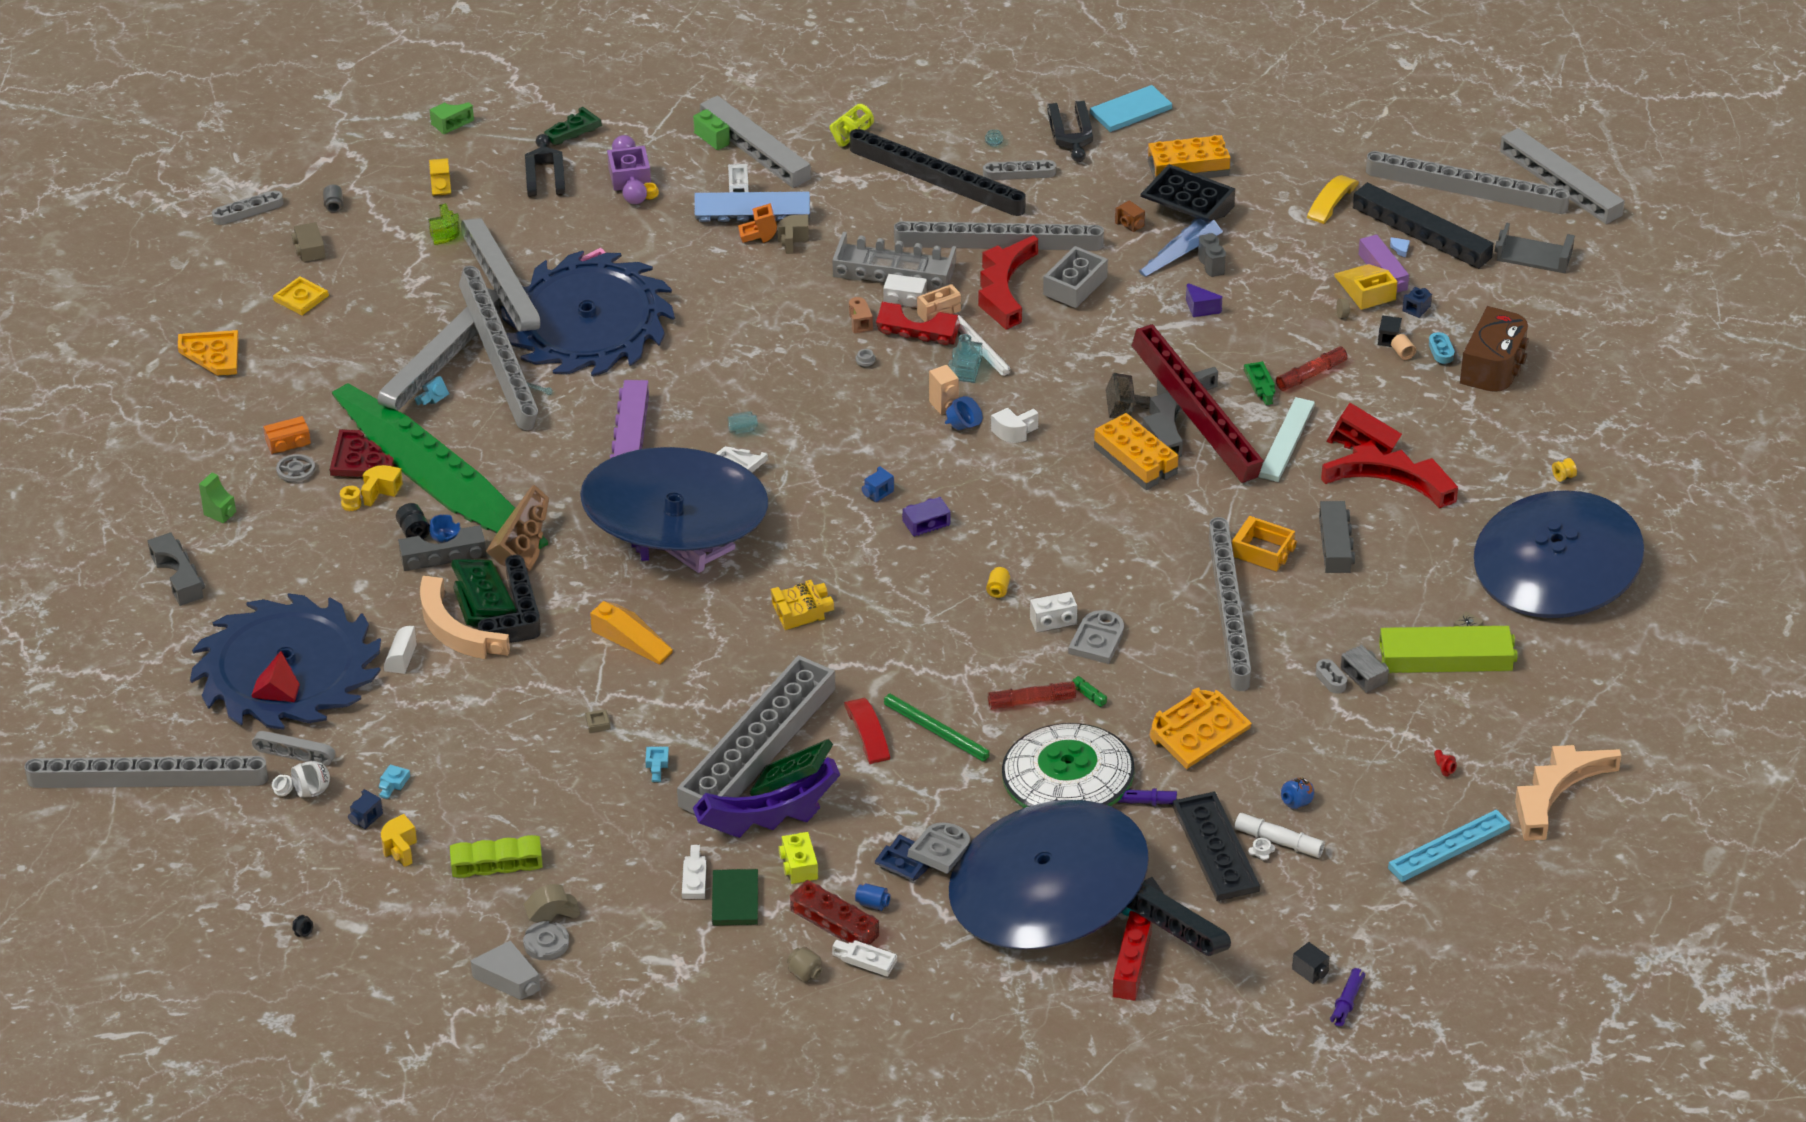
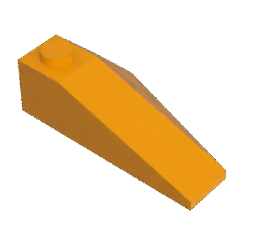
M602 601L590 613L592 632L659 665L673 653V649L635 612L615 603Z

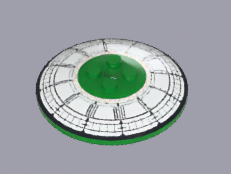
M1081 723L1054 724L1031 731L1010 747L1002 764L1004 787L1011 798L1024 808L1057 800H1086L1112 806L1122 798L1126 790H1129L1135 774L1132 753L1120 738L1105 729Z

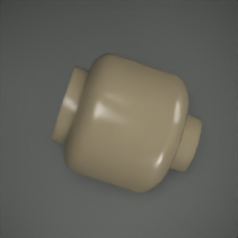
M807 947L794 949L787 959L790 973L803 982L810 979L815 980L822 972L820 967L822 963L821 957Z

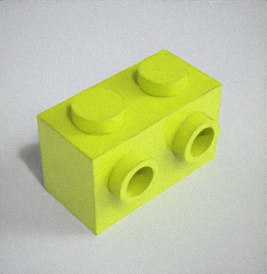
M803 832L782 836V846H778L780 859L785 860L783 862L785 876L789 875L791 884L817 880L818 863L809 833Z

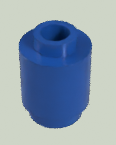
M867 883L864 885L860 884L855 894V901L860 903L861 906L881 911L884 907H888L891 898L887 888Z

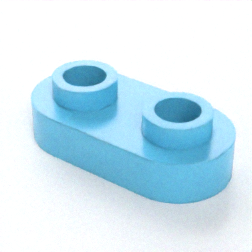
M1441 332L1431 334L1429 336V347L1434 359L1441 364L1452 362L1455 351L1449 337Z

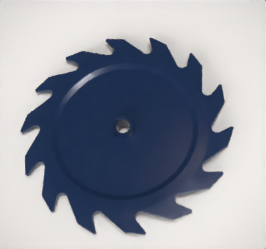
M579 251L568 255L552 270L547 269V260L534 268L531 284L527 287L522 286L539 314L540 328L537 330L518 331L505 307L501 306L503 320L518 331L516 333H506L510 344L534 351L521 356V360L534 365L562 363L552 370L553 374H571L587 366L595 365L591 376L608 372L623 356L628 357L629 366H632L642 358L644 344L647 339H653L658 346L661 345L665 333L658 317L665 316L672 320L675 319L672 305L657 295L660 292L671 293L672 289L663 280L640 275L641 273L652 271V266L642 262L613 263L622 256L621 253H603L586 261H580L584 251Z
M291 593L287 594L292 602L290 605L265 599L247 602L246 605L255 610V612L230 614L212 622L213 626L226 629L201 639L193 648V654L205 651L209 653L192 668L190 682L193 683L202 677H208L202 693V699L207 708L210 709L218 699L224 700L228 718L241 726L243 725V716L245 714L253 715L267 728L281 730L285 729V726L280 721L281 718H289L305 723L326 721L327 716L317 712L318 710L348 707L361 700V695L347 694V692L371 683L381 671L379 667L368 670L364 669L380 653L381 638L369 644H364L369 628V623L364 614L361 613L355 622H348L343 605L331 597L328 598L327 608H320L305 595ZM281 651L300 685L295 702L252 698V692L258 677Z

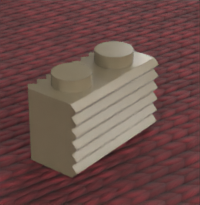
M317 222L294 226V233H291L297 256H301L304 263L310 260L324 259V243Z

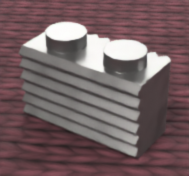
M1360 645L1342 654L1341 670L1344 673L1346 672L1365 693L1388 683L1389 669L1385 663H1381L1376 659L1373 651L1367 650L1363 645Z

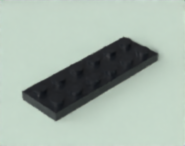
M1216 792L1173 800L1172 807L1216 901L1260 892V884Z

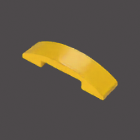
M1343 175L1333 178L1317 196L1307 214V218L1325 224L1332 216L1335 205L1346 193L1351 194L1358 186L1359 181Z

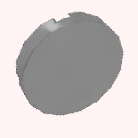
M542 921L533 924L526 930L523 937V946L526 953L532 958L552 960L560 957L568 949L569 934L566 928L559 923L551 924L549 921Z

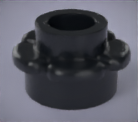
M299 915L292 923L294 934L297 937L308 936L313 930V921L308 916Z

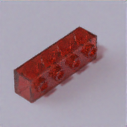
M806 880L790 895L791 912L845 943H853L856 940L870 945L879 937V920L873 915L858 909L855 905L842 900L836 894L828 892L818 884Z

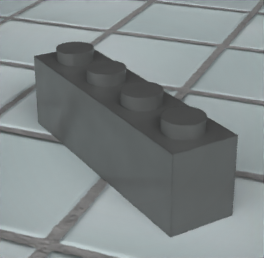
M1320 501L1319 522L1325 573H1351V564H1355V552H1351L1353 550V537H1349L1352 535V525L1348 523L1350 522V510L1346 509L1345 501Z

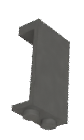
M1506 223L1504 230H1500L1494 250L1497 253V261L1566 273L1573 252L1575 235L1567 234L1564 245L1510 236V223Z

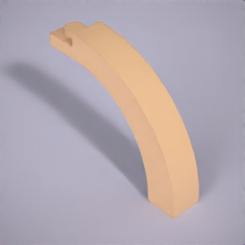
M431 576L422 577L420 585L422 614L428 629L440 642L457 652L476 658L485 659L487 653L508 656L510 652L509 634L480 631L461 624L446 611L442 604L445 595L444 579Z

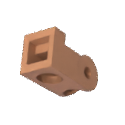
M861 297L850 299L849 316L852 319L854 334L872 331L873 316L866 300Z

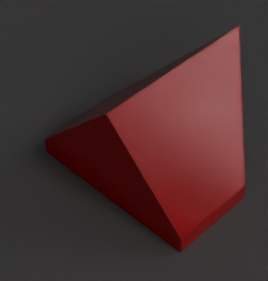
M281 651L258 677L252 692V698L295 702L300 685Z

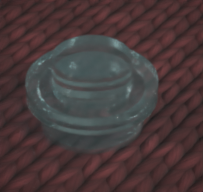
M989 130L985 135V142L990 146H998L1003 142V135L999 130Z

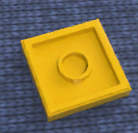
M299 276L274 294L273 300L303 316L326 299L329 293L328 290Z

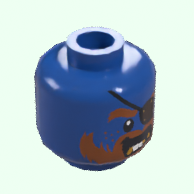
M1303 777L1287 781L1281 788V798L1291 809H1298L1308 805L1314 797L1313 785Z

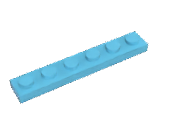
M1496 809L1390 861L1388 869L1401 882H1404L1509 830L1510 822Z

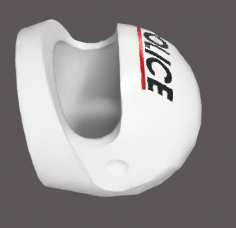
M309 761L299 763L291 768V777L299 797L317 796L323 793L329 785V771L320 762Z

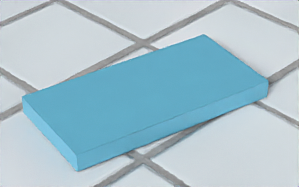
M1153 85L1091 107L1090 114L1109 132L1171 110L1172 103Z

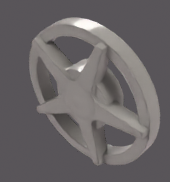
M288 455L277 463L276 471L278 476L286 482L308 480L315 471V463L306 455ZM296 459L305 460L309 463L303 464V462L298 461ZM293 460L289 462L287 466H282L285 462ZM311 467V469L307 473L304 472L305 469ZM280 470L287 471L288 474L285 475Z

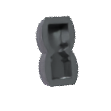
M1213 233L1200 235L1198 259L1205 265V272L1211 277L1224 275L1226 252L1219 245L1218 237Z

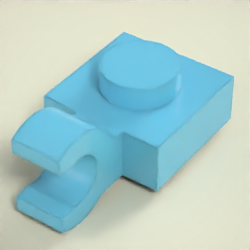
M438 376L423 385L422 387L425 392L414 399L417 405H426L429 402L430 404H435L449 395V392L442 377Z
M646 747L645 763L646 768H651L652 782H661V768H668L669 747Z
M390 764L380 777L378 787L382 789V792L379 794V797L388 799L394 789L401 790L410 778V770Z

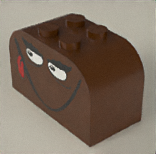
M1490 306L1486 307L1463 352L1460 384L1492 392L1502 391L1511 386L1515 376L1518 377L1520 374L1521 364L1524 365L1527 359L1525 350L1529 343V338H1527L1528 322L1523 316Z

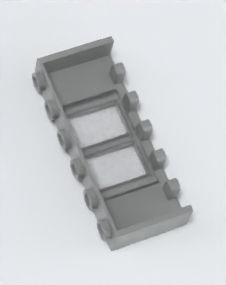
M843 232L832 260L833 277L886 282L888 274L927 279V290H937L948 286L951 281L956 264V247L952 246L949 258L941 257L940 246H934L932 255L922 254V245L920 243L915 244L913 253L903 252L902 241H896L895 250L885 249V241L882 238L877 239L876 248L866 247V238L864 236L858 237L857 245L847 244V232Z

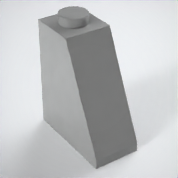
M511 941L470 960L474 979L517 999L522 1000L541 990L538 972Z

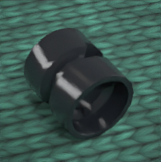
M404 504L397 510L396 520L406 538L419 536L421 539H424L428 536L430 524L418 504Z

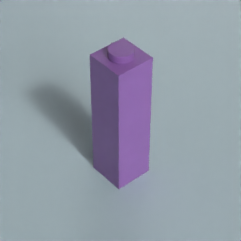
M1373 235L1360 239L1358 254L1366 265L1371 264L1389 270L1398 282L1397 293L1408 290L1409 274L1379 236Z

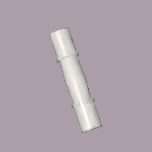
M1239 813L1235 822V830L1253 835L1255 838H1266L1273 843L1293 848L1295 852L1299 851L1320 858L1324 850L1325 841L1305 835L1302 832L1299 834L1287 828L1267 823L1264 819Z

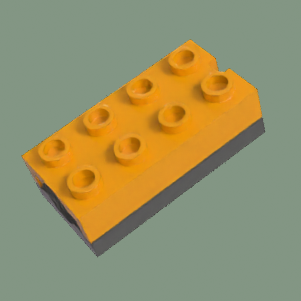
M1222 135L1148 143V164L1154 179L1168 164L1206 178L1229 176L1230 155L1228 150L1225 149Z
M1127 413L1095 429L1094 448L1145 490L1159 484V480L1162 478L1167 480L1178 474V454Z

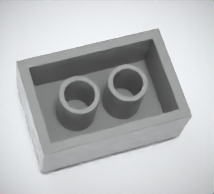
M1074 246L1043 276V295L1077 308L1107 278L1108 259Z

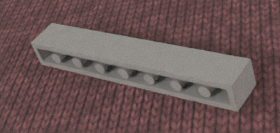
M717 95L700 104V112L709 109L711 113L729 125L730 141L789 186L794 188L811 179V166L808 161H805L797 153L790 150L785 144L755 124L727 101Z
M1519 128L1501 137L1500 152L1548 185L1568 190L1571 201L1603 223L1608 224L1623 216L1625 200Z

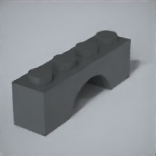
M481 525L461 528L454 539L440 544L426 542L419 536L398 539L404 571L449 564L454 559L471 560L487 557Z
M170 532L147 540L150 556L156 567L170 568L177 571L170 577L172 594L179 606L204 598L202 589L205 588L203 579L201 576H197L194 564L190 565L188 554L186 551H182L179 539L175 540Z

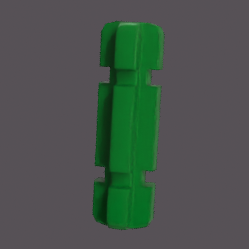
M1077 676L1072 680V687L1091 701H1094L1099 707L1107 703V696L1082 677Z

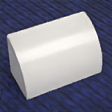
M405 626L397 631L384 663V671L406 673L417 645L414 626Z

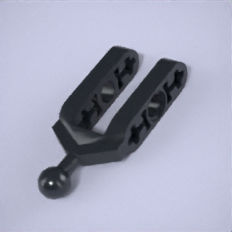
M1075 101V115L1080 133L1065 134L1058 104L1048 103L1047 114L1054 142L1058 146L1073 149L1071 158L1075 162H1082L1086 157L1082 147L1093 142L1092 126L1085 101Z
M540 134L536 137L535 141L539 148L525 154L528 197L537 196L535 164L554 162L556 195L566 194L562 151L548 148L550 138L546 134Z

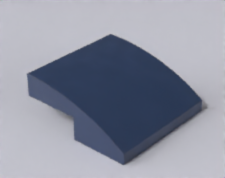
M900 834L891 846H885L875 860L876 865L911 881L918 879L930 867L907 857L909 848L916 841Z

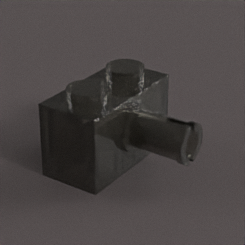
M1112 374L1106 387L1109 418H1117L1125 413L1131 416L1134 407L1149 409L1150 396L1135 395L1131 375Z

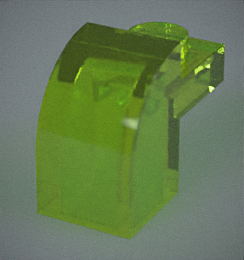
M447 203L439 205L440 217L428 219L430 236L434 245L451 242L460 234L459 214H453L452 210L449 211Z

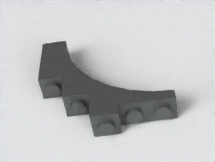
M1216 367L1193 373L1206 390L1218 387V370ZM1157 379L1158 395L1150 397L1149 413L1151 415L1143 417L1142 426L1178 454L1179 458L1182 457L1183 441L1177 432L1175 421L1182 409Z

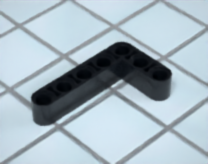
M511 555L505 560L506 575L517 612L482 619L478 624V628L480 631L509 634V643L539 637L541 626L540 615L525 561L520 555Z

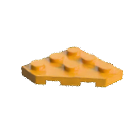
M238 330L178 334V352L216 375L237 374Z

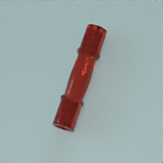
M1339 346L1327 353H1322L1320 357L1308 361L1298 368L1294 367L1290 371L1276 377V385L1281 391H1286L1296 385H1300L1304 380L1314 377L1326 369L1331 370L1334 366L1345 362L1348 359L1347 352L1343 347Z
M1074 681L1049 683L1046 686H1033L1016 690L1009 688V690L988 692L990 710L1076 698Z

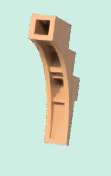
M1574 745L1552 746L1551 765L1535 766L1534 786H1517L1515 804L1524 841L1547 839L1548 812L1557 797L1572 784L1601 773L1619 771L1621 762L1620 749L1576 751Z

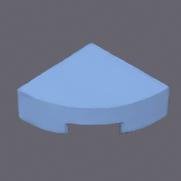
M1391 237V249H1394L1398 255L1406 257L1410 240Z

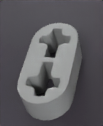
M1319 660L1316 663V676L1332 693L1339 694L1344 692L1347 686L1345 674L1332 660Z

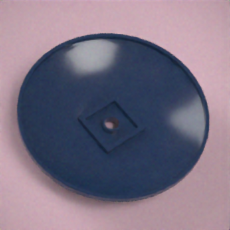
M1570 490L1538 493L1506 506L1484 526L1474 548L1475 571L1484 590L1506 608L1521 614L1541 618H1564L1582 615L1611 603L1632 585L1641 570L1644 559V543L1641 531L1635 520L1626 510L1604 497ZM1556 539L1562 540V541H1557V542H1555V543L1552 542V541H1554V540H1556Z

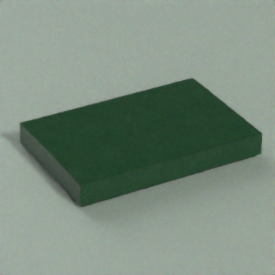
M758 869L713 870L712 926L758 925Z

